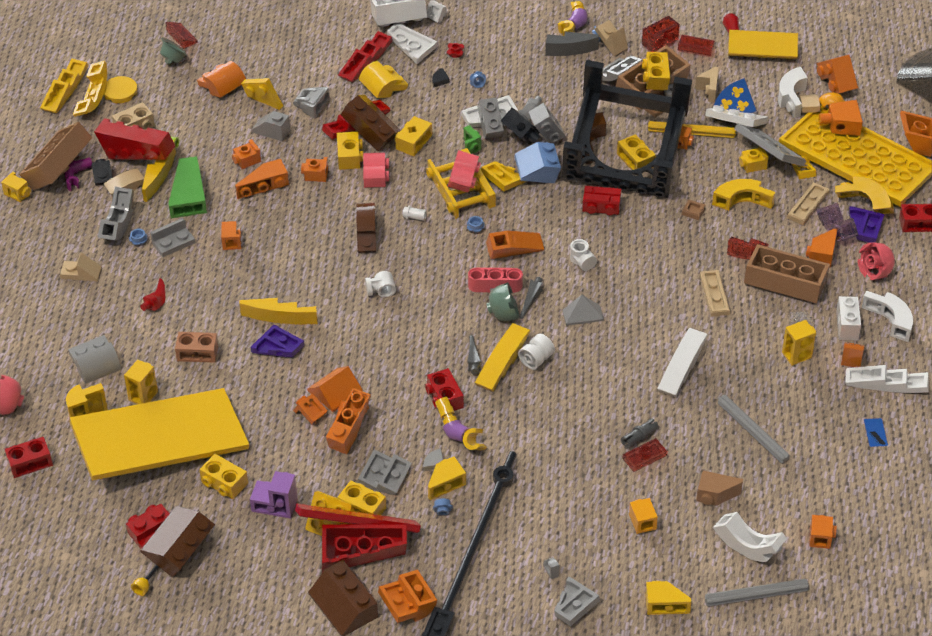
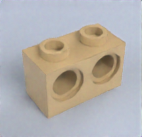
M143 102L112 115L113 123L120 121L124 122L126 126L131 127L133 124L139 125L145 130L155 126L153 113Z

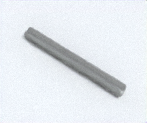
M724 394L718 398V404L780 463H785L789 460L790 455L727 395Z
M804 578L705 594V603L707 606L803 592L808 590L809 584L807 579Z

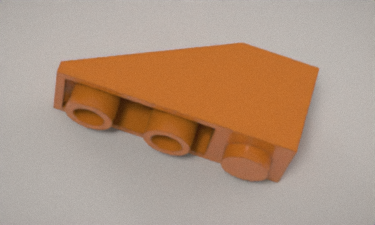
M277 159L263 163L235 185L237 199L289 185L288 172L282 160Z
M501 231L489 233L486 241L490 259L544 251L540 233Z
M352 388L326 435L329 448L348 454L358 435L371 394Z

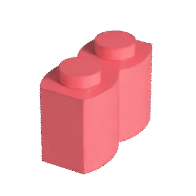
M458 150L447 187L467 193L470 188H474L476 178L473 177L474 172L478 173L481 165L478 162L479 156Z
M364 153V188L386 187V182H389V171H386V169H389V158H385V153Z

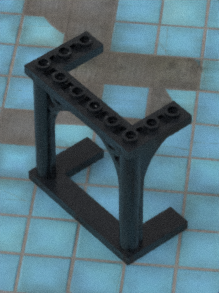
M586 60L583 100L572 142L565 141L563 147L562 178L582 181L587 184H598L603 187L618 188L623 191H633L639 194L654 195L658 198H668L672 170L684 117H687L693 80L675 77L672 97L604 85L602 84L604 63ZM599 100L669 113L660 151L652 162L634 170H619L605 165L595 156L590 146V134ZM588 161L595 162L593 167L584 166ZM642 173H650L652 179L643 177Z

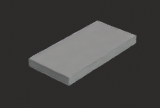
M739 123L735 126L734 129L781 161L804 167L806 163L804 158L760 129Z

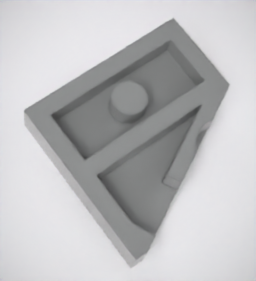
M568 577L565 590L561 592L560 601L554 610L555 617L572 626L600 602L599 595L573 578Z

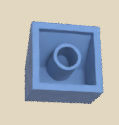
M536 142L515 153L514 157L521 181L556 182L561 166L554 143Z

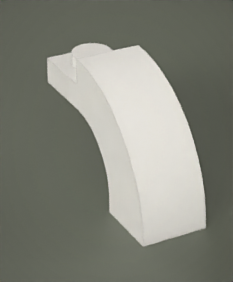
M801 67L787 72L782 77L779 85L780 108L786 107L787 111L791 112L794 118L801 116L802 103L796 93L806 90L808 79Z
M866 291L863 297L862 308L886 317L892 324L890 336L909 342L913 316L907 304L889 292L884 297Z

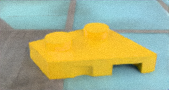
M269 78L245 79L241 83L249 98L278 110L283 107Z
M496 161L481 167L484 176L502 191L527 182L520 180L519 173L515 172V168L505 166Z

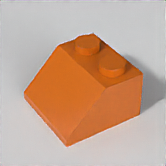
M901 110L900 116L905 136L912 150L920 155L931 157L932 118Z

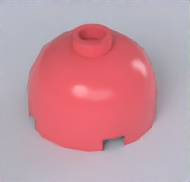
M876 242L867 243L862 246L859 251L861 259H858V266L863 276L866 277L868 275L870 280H879L887 277L893 271L895 264L892 250L885 244ZM871 269H878L879 272L874 274L870 271Z
M1 375L0 415H7L14 412L17 406L21 407L24 395H21V386L15 379Z

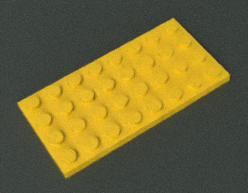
M820 105V112H808L779 138V143L793 152L807 157L808 160L853 182V177H865L876 181L885 189L892 203L899 207L932 176V160L862 126L860 136L831 133L829 124H819V114L828 113V108H823L822 105Z

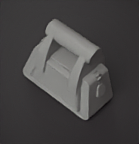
M314 87L302 89L293 101V105L316 119L330 101L329 88Z

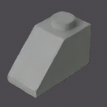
M272 111L260 118L251 129V132L283 142L291 131L289 115Z

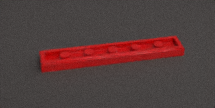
M297 503L295 507L296 513L300 517L350 524L407 525V532L414 533L420 532L421 527L417 521L411 519Z

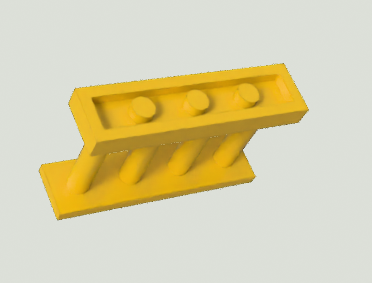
M468 148L461 150L463 152L470 153ZM431 159L427 160L428 168H426V174L428 178L433 180L446 202L448 212L452 213L455 219L459 218L460 208L479 202L486 203L489 209L496 207V194L480 168L478 173L474 172L473 177L476 178L474 188L469 189V192L473 190L479 191L480 195L456 202L453 196L467 192L457 189L449 190L447 185L450 176L442 178L440 175L442 172L452 170L454 162L435 167Z

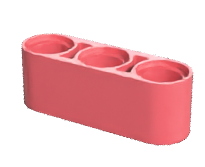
M472 268L468 272V288L473 292H490V288H495L507 282L510 284L513 293L521 291L523 287V273L518 268Z

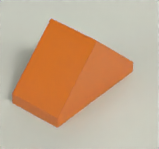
M845 342L841 365L861 367L865 345Z

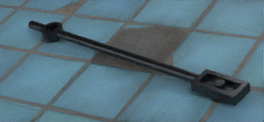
M514 451L509 452L503 466H499L493 471L494 489L442 608L434 607L422 636L448 635L455 618V612L450 611L502 488L511 485L513 482L511 467L517 456Z

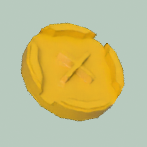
M126 76L111 78L106 83L104 97L106 100L109 99L112 103L116 104L129 102L134 95H137V84L133 79Z

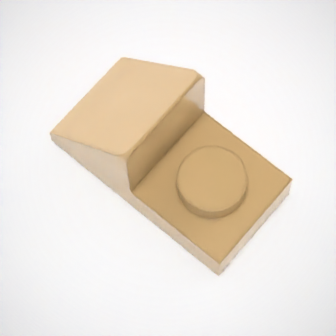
M608 20L595 28L596 33L613 56L628 49L623 27L617 30L612 22Z
M714 67L696 77L695 89L706 90L705 95H709L708 102H715L718 67Z
M80 253L77 262L64 261L60 277L61 279L98 282L102 267L84 253Z

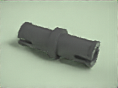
M650 418L641 426H635L632 432L621 438L622 445H625V448L628 449L638 441L645 440L647 435L658 429V423L654 422L653 418Z

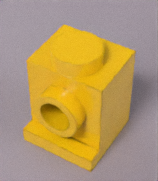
M759 146L757 149L742 151L739 163L741 167H744L746 173L766 170L768 155L765 149Z
M15 172L10 173L1 182L4 195L20 203L31 194L32 190L28 187L27 181L17 177Z

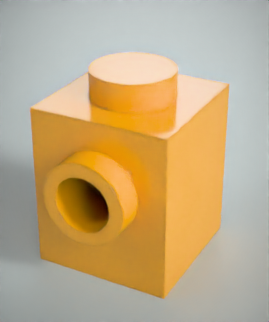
M650 498L630 502L629 516L636 533L640 534L657 530L658 516Z

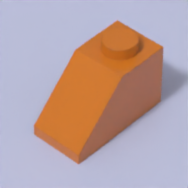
M832 229L813 238L811 246H807L806 257L830 264L829 268H831L837 229Z

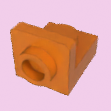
M313 393L308 397L302 396L296 402L297 406L293 410L295 413L300 411L311 425L328 411Z

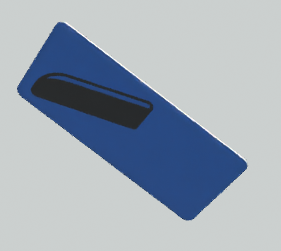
M864 419L869 446H888L882 419Z

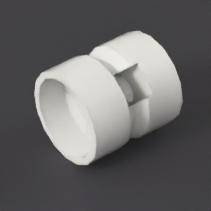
M537 334L530 340L529 344H526L519 350L518 356L525 366L535 370L555 352V347L547 336Z

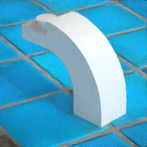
M738 512L725 514L713 527L718 536L730 548L751 560L759 562L768 561L773 554L778 553L783 548L782 545L787 540L783 532L771 535L757 533L744 522Z

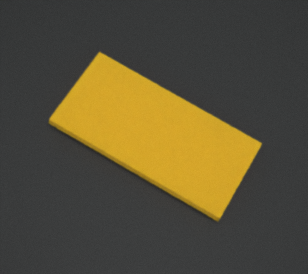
M224 388L70 417L69 421L92 481L212 457L214 454L222 455L249 449V442Z

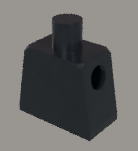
M511 107L501 119L503 124L528 144L542 142L543 138L539 135L540 132L534 124Z

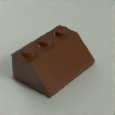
M357 95L346 104L341 113V116L377 151H380L401 131L366 95Z
M176 506L140 552L168 575L174 577L215 524L199 511Z
M344 560L325 569L308 591L310 597L340 636H346L378 618L377 602Z

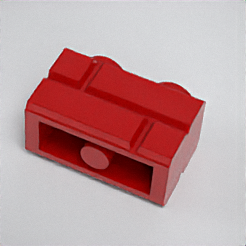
M585 186L582 212L619 215L621 189Z

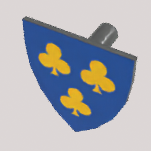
M745 78L728 85L721 91L714 105L722 106L727 110L735 109L744 113L757 111Z

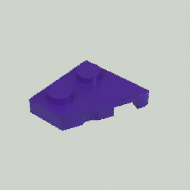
M850 206L848 213L857 240L869 243L876 242L885 214Z
M273 325L251 346V352L293 358L305 345L304 340Z

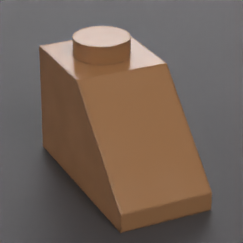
M703 470L696 501L706 505L717 506L741 495L743 479Z

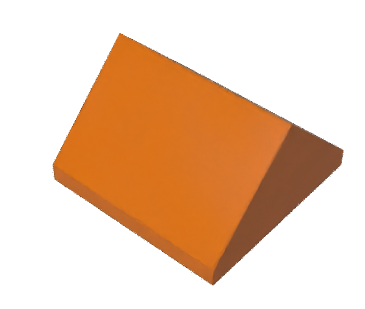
M349 366L336 368L307 388L309 393H313L332 412L339 409L341 400L347 399L352 388L360 391L363 390Z

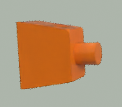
M857 100L831 103L828 113L819 114V124H829L831 133L860 136L863 121Z

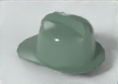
M164 37L161 38L163 43L160 54L165 58L166 63H179L187 55L184 49L173 41Z

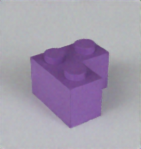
M275 471L271 482L257 480L250 497L251 511L291 519L298 500L295 475L288 472Z

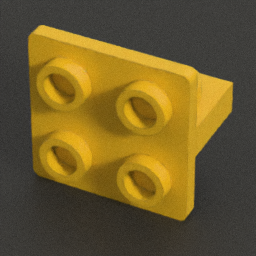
M316 491L314 492L311 506L352 511L353 504ZM308 518L305 530L322 536V524L350 523Z

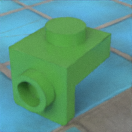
M470 125L463 127L465 149L468 148L471 154L481 150V136L479 132Z

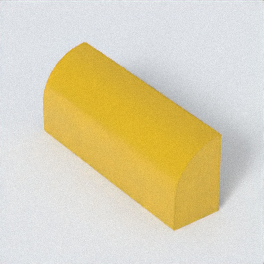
M729 30L728 56L797 59L798 33Z

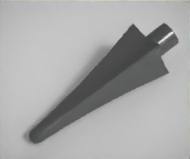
M536 277L535 281L530 279L524 306L519 316L520 319L524 318L533 302L543 291L541 287L543 279L541 277Z
M470 335L467 363L468 371L475 375L481 371V360L475 346L474 336Z

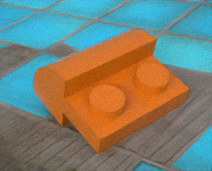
M229 61L226 64L216 66V69L211 72L204 73L197 82L200 87L209 89L211 95L221 98L241 86L246 77L236 63Z
M418 569L401 574L398 577V581L379 586L378 589L379 595L397 623L412 618L415 622L427 617L437 604V598Z

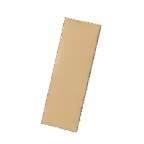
M813 182L788 213L787 218L804 225L829 194V189Z
M719 270L700 272V279L710 316L730 315Z

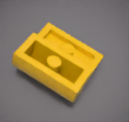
M379 61L367 65L359 77L362 84L376 98L391 97L393 91L406 90L408 87V83L393 67L389 65L383 66Z
M101 383L82 389L80 384H78L66 396L69 418L108 410L104 388Z

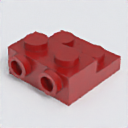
M161 503L157 506L150 505L145 513L139 516L133 515L128 519L126 523L127 533L142 549L170 513Z

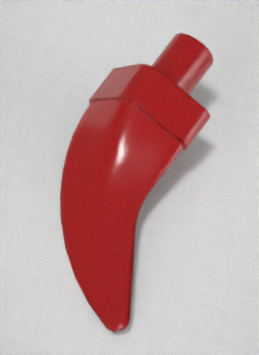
M159 278L156 290L143 297L144 303L140 305L143 311L147 309L156 311L164 305L165 284L162 278Z

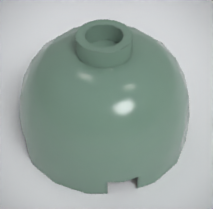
M508 282L495 287L490 292L489 302L486 303L489 314L493 313L498 320L504 322L519 319L517 303L513 298V291Z

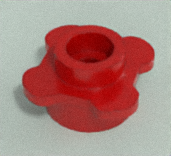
M448 44L447 54L449 56L458 58L463 55V44Z

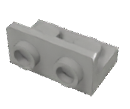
M183 218L151 231L152 244L162 258L195 244V238L186 228V222Z

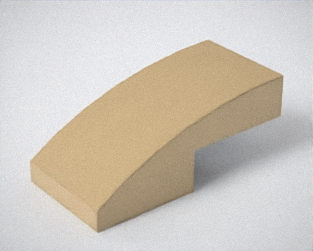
M817 94L799 95V100L802 103V113L820 112V102Z
M136 168L111 178L104 185L113 197L115 187L135 190L143 184L144 176Z

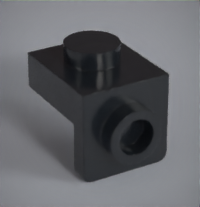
M98 159L92 163L95 185L104 184L112 178L109 160Z

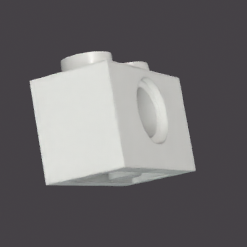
M839 296L836 310L839 340H859L861 319L858 297Z

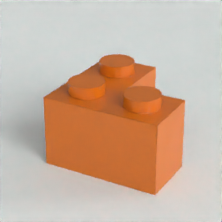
M849 54L817 63V73L821 80L828 78V87L831 92L839 94L858 88Z

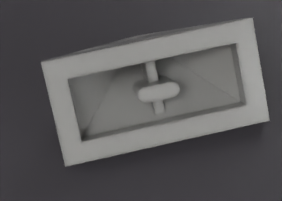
M584 295L579 296L563 309L566 326L604 321L600 305Z

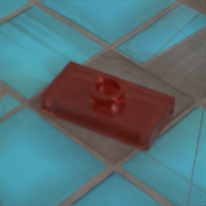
M681 35L677 50L711 56L715 41Z
M655 438L624 453L622 459L635 472L666 457L668 451Z

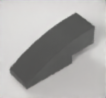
M565 32V36L547 34L545 56H570L598 50L599 35Z

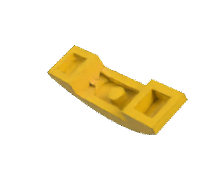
M105 61L91 64L87 74L90 84L84 100L76 104L73 112L74 117L92 112L101 102L107 83V63Z

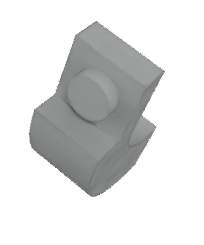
M115 187L110 212L105 220L101 219L98 238L118 241L124 236L133 213L131 206L135 190Z

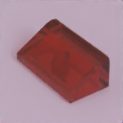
M165 22L166 31L183 49L198 43V40L181 23Z

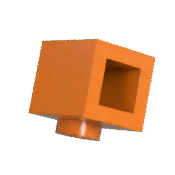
M812 515L809 547L830 549L832 538H836L837 526L833 525V517Z

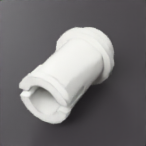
M409 205L404 207L403 217L406 220L410 218L425 221L427 210L412 208Z

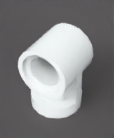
M583 239L572 241L570 245L571 262L579 265L583 271L592 269L597 263V258L589 250L588 242Z
M381 271L372 279L370 277L365 278L368 296L378 293L380 297H389L396 292L393 275L388 271Z

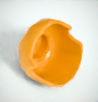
M835 92L825 93L819 98L820 105L823 108L826 105L829 107L831 103L845 101L840 94Z

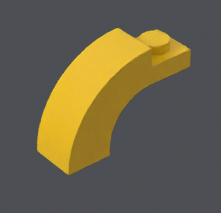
M853 177V184L844 182L835 186V193L838 198L866 197L872 201L874 212L882 214L894 213V207L887 192L879 183L872 179Z
M731 180L720 185L713 192L712 205L729 211L737 203L752 202L772 209L776 192L761 187V181Z

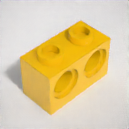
M647 52L646 58L642 59V69H645L643 82H646V87L649 90H668L670 81L668 53Z
M636 134L618 141L617 155L631 170L644 167L656 158L655 153Z
M807 320L785 327L782 354L792 366L811 359L813 355L816 330L813 326H810Z
M137 359L124 374L128 400L136 404L148 403L158 393L154 366L150 363Z
M214 454L199 469L201 482L206 487L214 488L224 497L228 496L234 499L248 484L247 471L217 454Z
M351 480L337 497L352 503V511L382 515L386 510V496Z

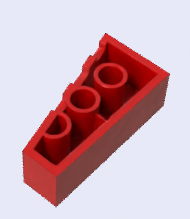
M106 118L102 120L94 131L108 159L166 160L175 148L169 132L152 128L145 130L139 125L134 124L132 127L126 126L124 122L120 121L112 123L110 119Z
M322 524V573L325 569L341 560H344L348 567L405 555L407 525Z

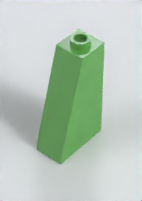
M197 156L182 158L178 161L168 203L171 218L207 213Z

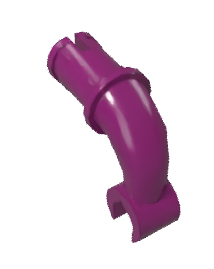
M90 157L76 161L73 160L68 165L70 168L64 173V176L67 180V189L71 191L72 184L77 186V189L79 188V179L74 176V173L77 174L81 170L92 168Z

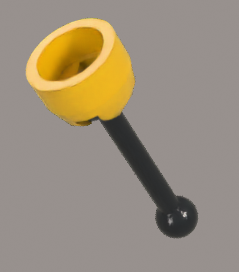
M155 565L145 578H137L131 584L132 591L139 596H144L150 588L148 580L159 567Z

